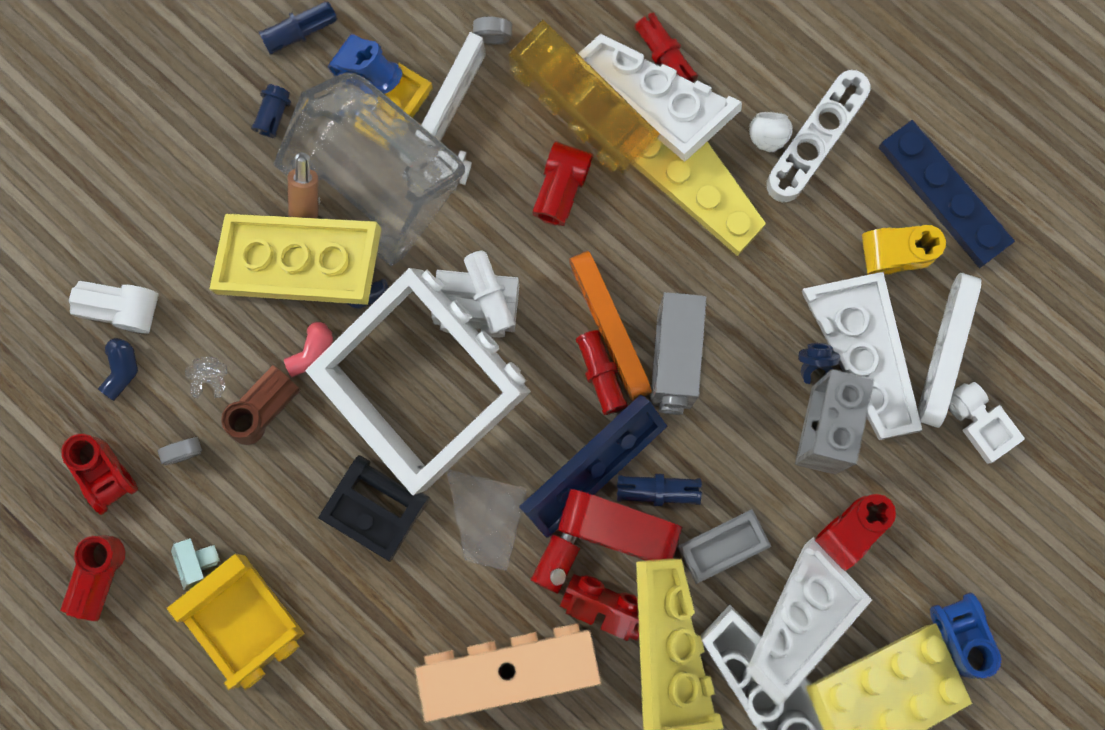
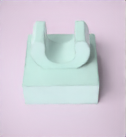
M191 538L173 544L171 550L184 590L194 587L204 579L201 570L214 567L220 561L215 545L195 551Z

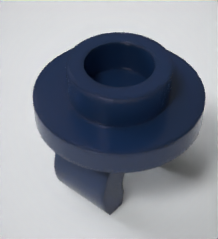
M810 343L807 349L799 351L798 360L803 363L801 376L805 384H810L811 373L815 369H823L824 376L833 369L832 366L839 364L840 355L832 351L833 347L831 345Z

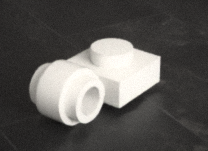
M972 382L969 385L964 383L953 391L948 409L960 421L965 418L972 419L973 423L962 431L987 464L993 463L1025 440V438L1000 405L988 412L986 411L984 404L989 399L980 385L976 382Z

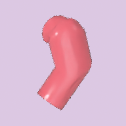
M312 323L307 328L308 335L303 351L284 359L286 369L291 378L306 372L305 370L332 345L333 335L325 323Z

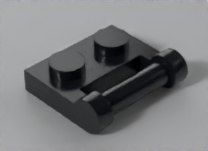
M358 455L318 518L391 562L417 518L425 509L430 497L422 492L412 495L406 487L369 466L370 461ZM362 480L407 508L402 517L399 518L353 489Z

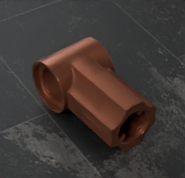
M272 365L239 401L233 402L225 408L221 418L223 429L239 444L250 445L256 443L264 435L265 428L300 392L299 387L283 372ZM242 415H252V426L247 431L236 432L234 428L236 420Z

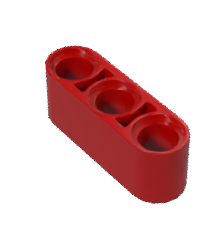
M570 489L558 531L649 561L673 559L683 527L618 503Z

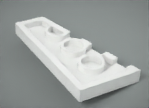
M602 34L596 37L572 59L576 70L684 162L741 111V101L731 96L726 99L712 92V87L700 81L693 83L676 74L675 69L664 64L661 67L645 60L643 54Z
M880 272L804 288L802 294L828 344L833 347L832 351L840 355L839 365L842 371L874 379L867 418L877 438L883 440L922 431L884 273Z
M814 537L804 544L746 669L777 705L791 695L872 601L851 576L814 540Z

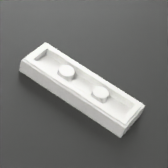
M472 32L469 33L417 132L420 148L431 153L436 151L485 57L483 37Z

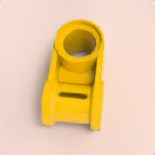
M933 225L880 228L862 234L867 275L880 272L888 275L900 271L927 268L943 254L946 248L944 234ZM919 240L921 241L923 247L930 248V251L927 254H925L923 248L916 247V244L919 242Z

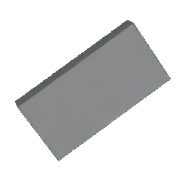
M753 509L677 546L695 584L772 547Z

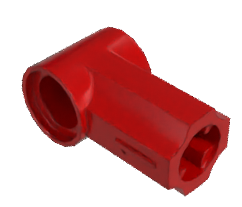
M557 141L554 142L544 170L545 179L532 211L533 216L539 218L542 222L554 226H565L578 188L583 187L593 159L592 153Z
M109 535L86 537L78 543L74 553L76 565L60 609L61 612L78 619L99 621L115 571L125 560L126 551L120 539ZM99 543L107 550V559L103 565L97 564L93 556L94 549Z

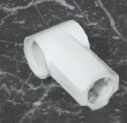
M78 281L77 285L72 288L69 298L70 314L79 318L112 323L113 326L123 330L149 334L159 294L150 289L134 285H122L121 288Z

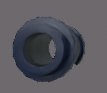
M268 84L266 90H261L260 96L263 100L251 129L254 132L260 130V135L276 138V132L285 107H290L291 100L289 99L290 92L280 86Z

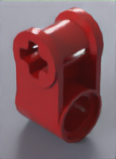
M75 434L64 442L61 450L63 462L79 484L87 502L98 514L103 515L106 513L108 506L125 494L129 493L132 495L138 491L133 477L119 462L105 440L88 434ZM90 443L94 448V456L89 463L83 464L80 460V452L85 445Z
M872 494L860 497L841 515L832 520L814 540L846 571L855 565L869 551L871 545L892 526L896 517L895 506L885 495ZM877 506L879 510L875 516L878 521H867L866 517L870 512L866 507Z

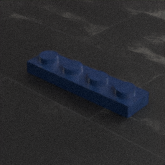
M913 120L879 145L878 148L979 269L1015 242Z
M640 395L522 503L519 508L537 529L548 538L558 529L570 489L595 495L668 426L652 403L643 395Z

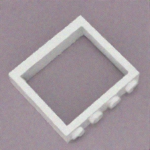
M409 268L305 371L412 495H416L430 488L531 391L524 384L527 380L520 374L521 370L512 362L506 364L496 353L499 350V346L493 338L484 331L479 333L471 325L469 320L472 316L468 310L457 300L451 302L441 291L444 288L442 281L435 278L428 269L424 272L420 269ZM412 291L415 292L503 392L426 466L338 366Z

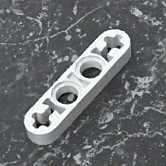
M848 70L837 77L772 169L767 180V190L773 199L779 202H789L794 200L804 189L868 97L870 83L863 73L856 70ZM851 84L857 87L856 92L851 95L845 106L838 103L845 89ZM824 112L835 114L839 119V127L834 130L823 128L819 123V115ZM804 142L813 144L817 148L818 157L811 161L802 159L797 153V146ZM793 165L798 169L791 182L793 187L788 186L783 190L778 186L780 183L779 178L783 179Z
M959 273L953 282L918 407L921 423L939 428L947 415L981 289V278Z

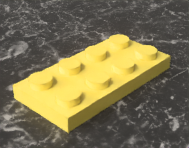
M225 214L209 289L216 295L368 305L382 228L374 221Z
M936 623L924 626L805 687L823 730H927L972 704Z

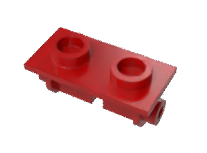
M573 573L559 606L567 610L565 614L593 625L599 612L606 615L601 625V630L625 641H628L629 638L637 641L639 638L638 597L626 592L616 593L605 588L600 580L592 576L583 575L580 577Z

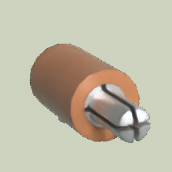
M301 152L295 156V169L290 171L287 176L289 217L317 218L318 204H320V198H318V175L310 169L309 155Z

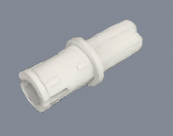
M476 251L467 255L464 258V262L477 293L473 298L474 301H479L491 335L516 326L502 292L505 290V287L498 284L487 253Z

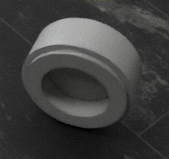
M498 17L477 18L473 21V33L483 37L485 44H504L512 38V23Z
M194 437L162 447L157 452L161 464L166 466L201 454L202 448L198 437Z

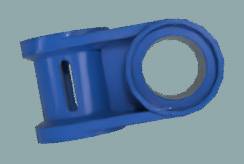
M354 34L349 35L327 66L329 71L346 85L353 88L359 87L379 95L393 90L402 78L401 68L396 63L385 58L382 54V48L377 42L362 39Z
M967 593L963 596V600L941 608L939 605H935L930 608L932 622L937 624L961 676L967 678H987L998 671L1001 665L1000 651L988 627L984 609L973 593ZM964 614L963 618L953 621V618ZM973 647L979 649L983 655V665L978 670L973 669L968 662V653Z

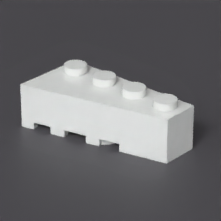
M729 605L701 634V639L758 730H823L805 688L811 684L806 678L786 700L777 705L746 671L762 635Z

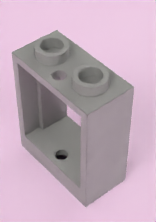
M668 292L663 294L657 314L651 384L652 393L650 396V402L653 406H659L660 413L683 414L684 409H691L699 397L707 296Z
M831 369L812 386L795 465L835 475L857 464L874 379ZM813 422L819 423L817 431L811 427Z

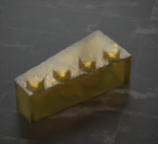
M543 19L508 54L511 67L509 71L514 78L524 87H528L539 97L540 103L554 116L556 114L559 115L568 124L567 129L582 144L587 141L598 151L596 157L609 171L614 172L617 169L624 175L657 142L660 133Z

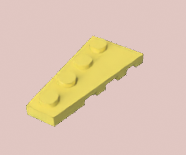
M641 126L620 148L621 156L737 256L765 227L766 223L708 142L684 162L647 129Z
M682 559L637 561L643 730L724 729L720 714L714 712L711 696L715 692L711 677L705 676L700 656L704 652L701 635L695 634L691 616L695 611Z

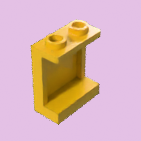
M241 554L231 556L166 608L176 622H184L227 679L224 684L228 690L236 689L240 686L244 690L252 687L266 675L262 668L274 658L280 663L293 654L300 647L296 641L305 634L247 557Z

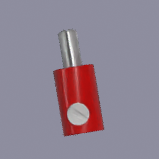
M565 533L562 534L561 538L552 535L530 581L558 594L580 550L579 547L574 545L577 537Z

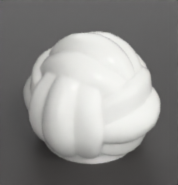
M762 112L757 113L756 117L752 119L749 133L752 142L759 149L775 152L789 141L793 128L787 115Z

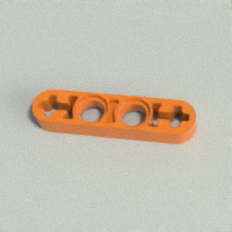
M589 251L569 258L575 279L601 333L611 359L616 363L619 377L631 401H634L640 395L647 396L651 394L652 390L648 378Z

